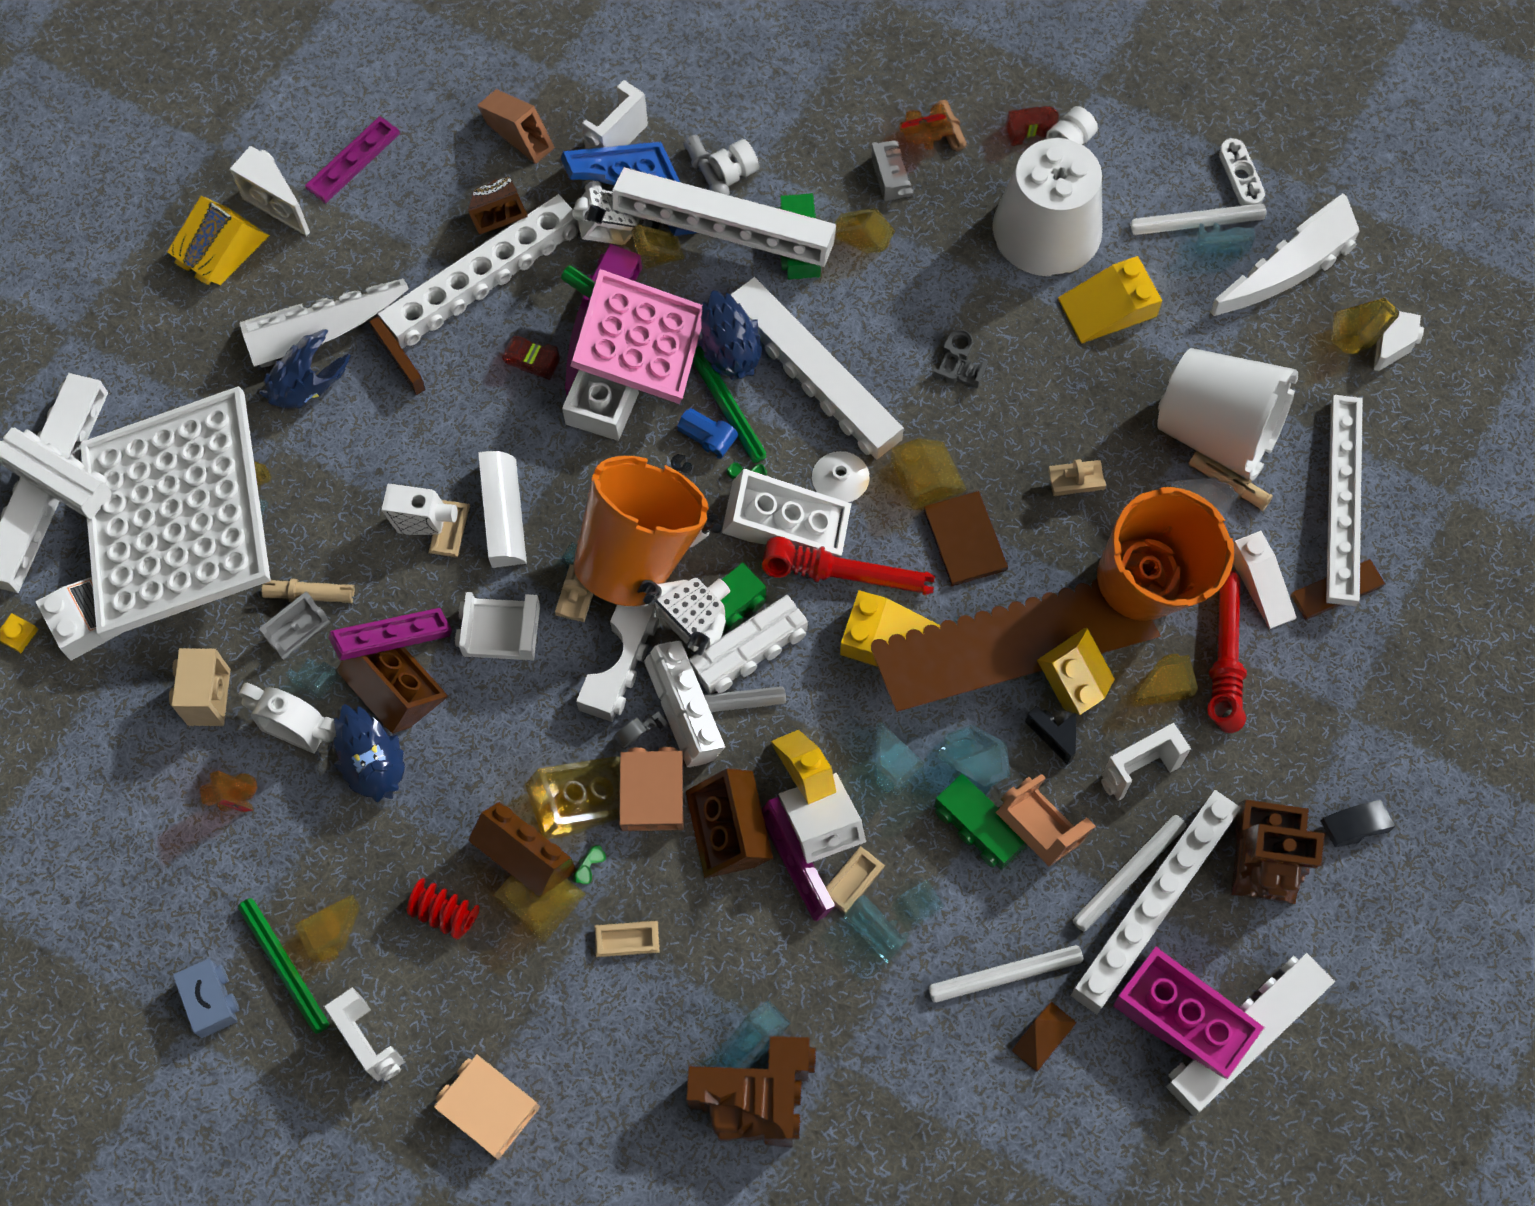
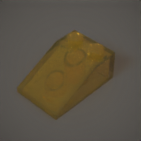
M620 756L538 768L525 783L541 835L546 839L570 836L620 818Z

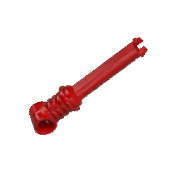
M780 536L770 538L765 545L762 569L767 575L774 578L785 577L791 571H794V575L802 572L801 576L805 577V573L809 574L808 577L812 578L816 583H819V580L834 577L922 593V595L931 594L934 590V587L924 585L925 581L934 583L935 576L927 571L924 573L834 557L830 551H825L824 546L818 549L813 548V552H810L809 547H806V551L802 550L803 546L795 549V545L789 539Z
M1236 570L1230 572L1226 582L1220 588L1218 661L1209 669V677L1213 682V698L1208 704V715L1219 729L1225 733L1239 731L1246 722L1242 691L1243 680L1247 677V670L1239 662L1240 577ZM1232 710L1227 717H1222L1226 711Z

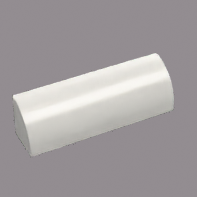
M499 451L478 452L488 558L491 567L527 564L516 459L510 454Z

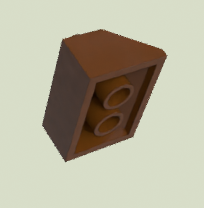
M405 647L342 660L336 670L345 680L346 684L354 690L364 704L370 708L392 734L411 728L448 698L445 691Z
M726 768L685 791L704 878L755 868L773 859L753 771Z
M500 802L481 812L468 839L470 843L539 897L570 877L576 870L572 858L564 853L559 846L550 842L533 826L527 824L514 814L509 807L504 806Z

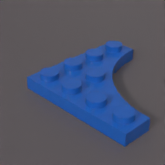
M662 142L563 151L561 161L570 180H593L615 186L623 168H628L680 182ZM667 225L673 236L697 233Z

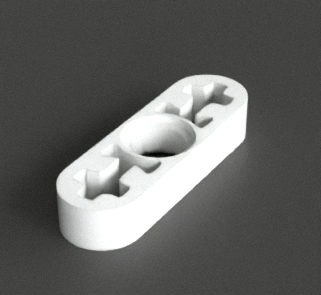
M1234 138L1225 140L1222 143L1219 157L1239 203L1242 206L1262 204L1265 190L1244 143ZM1229 148H1231L1233 152L1238 151L1236 155V162H1234L1235 157L1233 153L1228 152ZM1244 170L1248 173L1249 177L1241 179L1234 172ZM1248 185H1250V193L1252 195H1257L1256 199H1252L1251 196H1246L1248 193Z

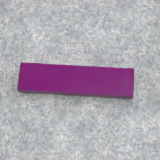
M379 116L305 185L306 189L326 204L400 135L399 129Z
M441 608L332 630L328 638L339 660L342 661L450 637L452 629Z
M773 798L762 809L766 830L810 915L816 922L826 917L835 905L813 863L807 864L800 841L779 798Z

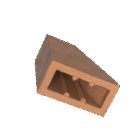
M497 89L477 105L486 124L535 164L555 148L533 105Z

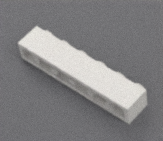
M1307 953L1300 960L1293 956L1280 969L1285 974L1278 981L1271 977L1258 990L1263 995L1254 1002L1249 998L1239 1007V1009L1265 1028L1227 1080L1195 1060L1187 1067L1180 1063L1168 1075L1172 1081L1166 1088L1193 1116H1196L1335 982Z

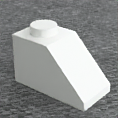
M1386 309L1379 325L1374 370H1382L1409 354L1416 343L1420 344L1424 331L1423 327H1419L1421 315Z

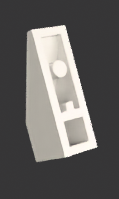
M1262 531L1234 541L1233 564L1269 630L1295 620L1297 617L1276 556Z

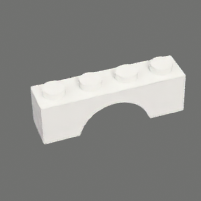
M617 604L610 623L612 632L623 643L622 655L618 662L609 670L587 675L576 700L579 711L613 722L616 714L621 715L626 703V698L623 695L627 687H633L637 677V671L634 670L638 661L643 662L648 650V645L645 644L648 635L653 636L659 623V619L656 618L655 607L648 604L641 606Z

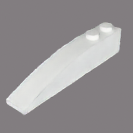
M1342 193L1296 228L1297 234L1290 242L1281 241L1275 247L1276 250L1271 254L1268 261L1264 258L1259 260L1248 273V278L1242 275L1215 299L1211 313L1216 316L1269 299L1292 288L1315 274L1321 268L1326 271L1335 263L1336 257L1341 253L1344 256L1349 254L1356 246L1355 240L1360 230L1347 196Z
M404 279L368 287L366 294L361 295L360 291L343 293L338 301L323 298L317 300L310 308H303V305L299 304L239 322L253 365L267 367L277 362L276 359L284 357L287 351L304 336L323 329L328 330L323 343L337 338L385 309L408 290L407 283Z

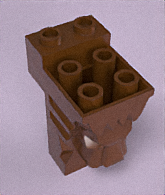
M1253 800L1239 802L1238 806L1241 809L1236 817L1235 834H1237L1231 895L1295 904L1300 883L1304 882L1305 875L1310 873V869H1318L1322 864L1324 833L1307 831L1309 808Z
M770 1036L769 1069L689 1066L687 1086L689 1110L710 1112L712 1130L720 1142L744 1139L746 1141L764 1140L765 1145L793 1148V1139L800 1138V1114H794V1106H801V1081L808 1082V1073H815L816 1047H809L810 1037Z

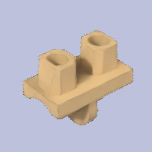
M1076 459L1071 464L1049 466L1048 468L1053 496L1105 490L1106 488L1101 460L1082 462L1081 459Z
M571 564L563 584L555 614L567 619L585 622L593 593L581 584Z

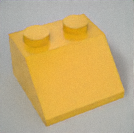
M1084 628L1037 659L1065 711L1076 712L1078 715L1083 714L1105 699L1115 680L1088 628Z

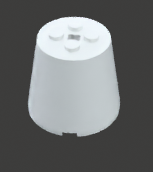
M1064 138L1045 139L1031 145L1019 158L993 218V233L996 245L1010 263L1031 274L1052 276L1066 272L1071 273L1080 269L1097 252L1102 238V171L1095 155L1082 144Z
M1190 348L1170 373L1169 384L1158 407L1160 410L1157 423L1158 429L1242 477L1253 481L1264 467V463L1260 462L1264 452L1266 451L1271 454L1281 433L1295 391L1291 390L1290 386L1291 383L1296 384L1298 371L1278 365Z

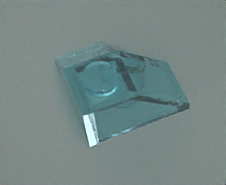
M974 725L946 735L944 739L945 746L938 751V759L984 787L994 786L999 781L1010 777L1007 743Z

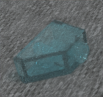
M880 722L876 725L875 734L876 782L886 793L892 791L898 796L923 773L925 763Z
M768 1000L745 1017L717 1053V1056L729 1068L749 1069L769 1049L770 1036H781L791 1022Z

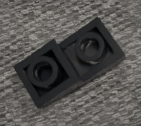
M1381 800L1353 806L1323 817L1320 820L1334 847L1357 844L1367 836L1389 833L1395 827Z

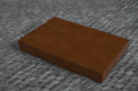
M979 491L924 506L923 511L951 586L1008 570L1007 562Z

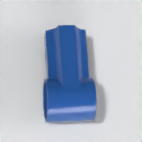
M692 408L683 413L677 425L679 432L700 443L706 452L711 451L718 455L716 457L718 459L723 458L738 437V432L730 424L721 420L716 423Z

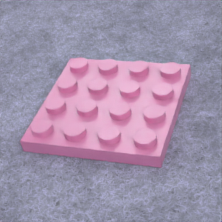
M600 269L570 367L680 404L683 399L701 331L702 305Z

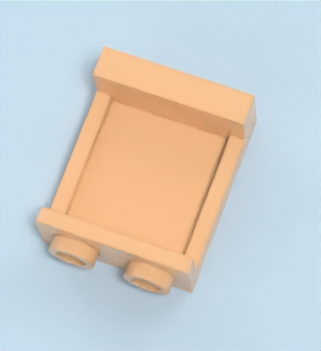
M476 1055L472 1060L468 1058L461 1065L457 1072L459 1077L451 1086L449 1084L446 1085L436 1097L438 1103L434 1108L499 1160L539 1110L540 1106L479 1055Z

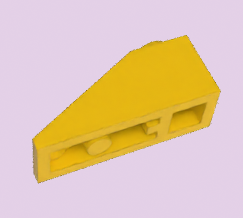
M799 729L771 741L773 748L808 805L837 793L832 767L820 748Z

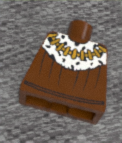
M510 177L493 180L490 184L476 188L473 191L468 212L479 235L528 217Z

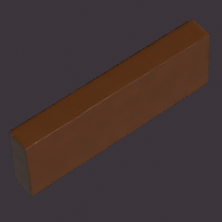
M376 317L371 320L370 324L374 335L415 394L418 395L425 391L426 388L421 375L382 319Z
M1371 559L1360 563L1361 597L1385 585ZM1327 577L1298 589L1291 594L1305 620L1341 605L1326 603Z

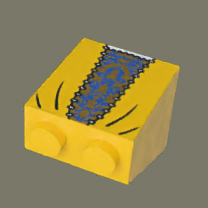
M201 195L167 252L176 258L175 264L187 271L190 269L196 272L194 277L207 285H210L211 282L221 285L269 235L232 209Z

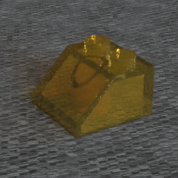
M918 438L892 448L891 464L913 510L967 490L944 442Z
M512 875L494 894L500 906L544 943L586 896L570 880L565 879L539 897Z

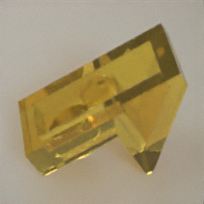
M637 225L631 230L635 248L638 254L641 255L645 269L684 259L677 236L642 225Z

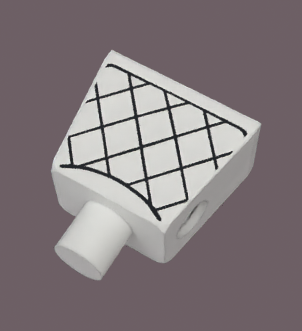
M387 484L381 509L399 534L407 535L440 534L443 523L455 522L458 514L457 506L444 504L434 490L396 484Z

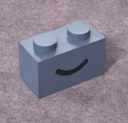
M209 958L173 974L191 1027L197 1036L204 1038L238 1022L235 1013L239 1011V1006L232 993L228 995L224 984L228 983L229 979L222 965L217 966Z

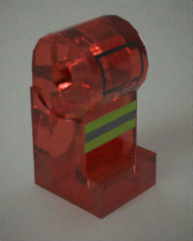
M1050 106L1008 111L1005 125L1011 145H1022L1026 137H1047V132L1058 123L1059 113Z
M519 336L511 338L502 355L503 361L508 365L548 380L551 379L560 361L557 346L550 344L542 346Z

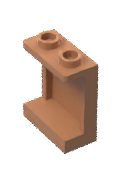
M636 747L628 749V752H620V827L622 831L684 830V759L682 751H677L674 747H662L658 751L646 752V749Z
M1041 774L1033 780L1030 777L1026 778L1017 789L1015 787L1009 789L1001 798L1003 805L996 813L1050 867L1077 848L1096 826L1088 818L1073 826L1039 792L1038 788L1046 780Z

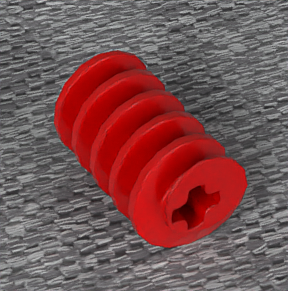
M421 878L410 894L407 914L410 917L418 915L420 922L426 923L429 921V925L432 928L440 926L442 933L448 934L451 932L452 938L460 939L475 922L479 913V905H475L469 911V900L465 899L460 905H457V894H453L447 900L446 888L435 894L436 883H431L425 889L426 879Z

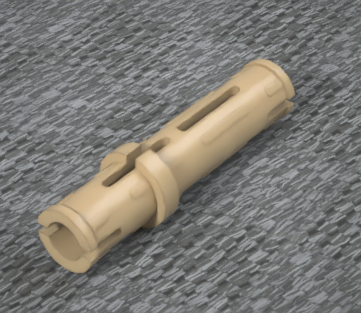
M1196 451L1189 462V466L1194 467L1234 492L1236 498L1240 499L1242 497L1260 508L1261 511L1266 509L1273 498L1272 494L1252 484L1251 480L1244 479Z
M290 579V581L271 580L264 583L265 585L262 584L263 598L289 599V602H293L304 592H307L314 601L353 604L352 597H354L355 592L354 585L298 582V579Z

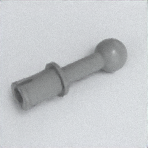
M692 135L688 137L691 145H689L687 140L684 141L683 145L692 159L691 164L693 168H700L710 186L708 190L730 195L729 187L724 182L719 181L709 163V156L711 154L706 152L699 136Z

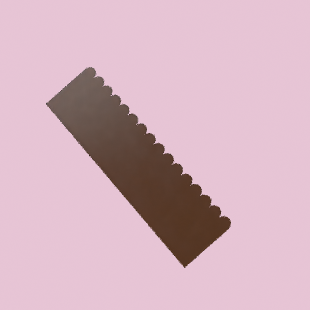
M1095 579L1091 587L1085 583L1078 584L1075 587V592L1070 588H1062L1058 596L1055 593L1047 592L1042 596L1041 600L1037 597H1029L1025 601V606L1021 602L1014 601L1010 603L1008 610L1003 606H996L992 609L991 614L987 611H978L974 619L968 615H963L959 617L957 624L952 620H945L941 623L940 629L936 625H927L923 629V634L919 630L911 629L906 633V639L900 634L890 636L888 643L883 639H876L871 643V651L896 712L1042 671L1037 659L1084 628H1088L1101 654L1161 637L1152 620H1134L1115 611L1104 599L1098 585V579Z

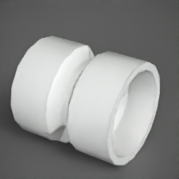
M1074 106L1062 117V120L1047 132V139L1064 138L1085 144L1097 133V122L1086 109Z
M745 139L731 144L728 151L721 149L709 156V163L719 181L724 182L727 186L739 181L740 175L747 177L759 170L756 154Z

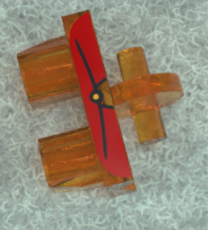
M943 104L932 106L930 108V116L923 117L920 111L906 112L905 121L900 122V130L904 133L906 142L914 143L915 145L924 144L926 150L933 149V141L941 140L942 136L954 134V126Z
M217 770L210 773L211 782L199 788L204 805L211 806L217 803L219 809L224 812L235 809L245 813L253 810V806L248 800L256 793L257 782L252 775L242 773L234 777Z

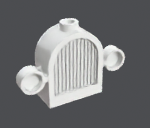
M244 683L238 693L243 698L242 705L253 711L251 718L262 732L314 754L322 740L329 743L334 740V737H337L334 719L322 717L314 707L290 693L272 687H267L263 691L250 683Z

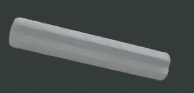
M782 686L704 695L711 712L786 703V692Z

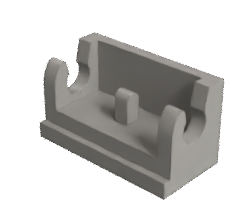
M897 141L872 143L871 160L884 202L913 196V190L908 180L900 149L889 150L899 147Z
M304 592L261 626L259 631L278 655L285 660L331 622L321 607H318L312 597L307 592Z

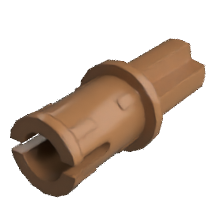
M947 100L937 102L933 106L934 108H932L935 115L943 114L946 119L938 120L941 125L940 131L945 133L951 148L956 150V152L960 151L967 144L959 128L960 121L953 115Z

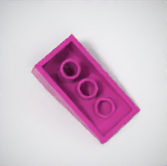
M1157 947L1154 948L1113 1005L1140 1027L1226 1080L1265 1028Z

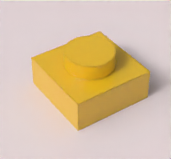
M11 613L0 628V642L22 653L39 629Z

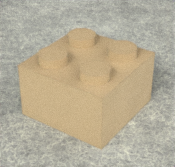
M179 648L178 659H175L173 662L175 684L174 688H171L169 692V703L188 726H224L231 669L216 649Z

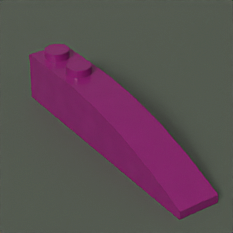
M610 244L606 253L600 255L595 274L590 275L589 278L595 282L599 270L602 269L636 281L642 270L641 255ZM585 295L579 307L570 339L566 366V396H568L579 371L570 367L590 301Z

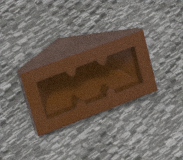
M1051 1002L1031 1024L1012 1049V1052L1037 1072L1077 1022Z

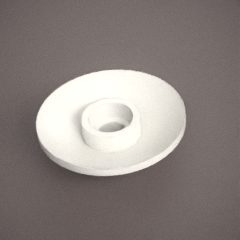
M837 451L819 459L812 472V482L817 493L845 502H852L866 491L869 484V471L866 464L858 456L849 452ZM838 470H843L846 472V474L844 476H838L836 472Z

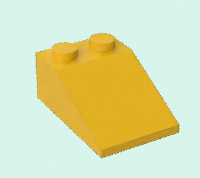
M1138 256L1109 266L1058 297L1081 344L1157 317L1162 303L1159 293Z
M858 590L841 641L840 655L878 666L871 651V643L874 640L883 639L888 643L890 636L894 634H900L906 639V633L911 629L919 630L923 634L925 626L936 625L940 629V625L888 598Z

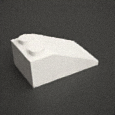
M249 146L230 168L242 199L307 236L310 231L299 203L276 166L274 158L265 150L259 151Z

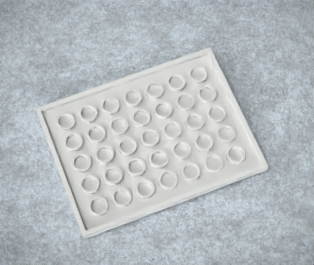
M239 386L80 442L82 464L85 466L84 470L89 473L95 470L102 474L108 480L106 485L112 492L105 504L100 506V510L92 519L87 518L96 630L102 639L271 581L245 394Z

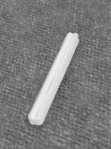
M1253 204L1136 218L1131 222V230L1134 235L1264 220L1266 208L1264 204Z
M1173 815L1074 917L1073 923L1075 926L1085 932L1185 829V821L1178 815Z
M1075 945L934 983L929 986L930 997L936 1003L1076 965L1082 962L1083 954L1080 947Z

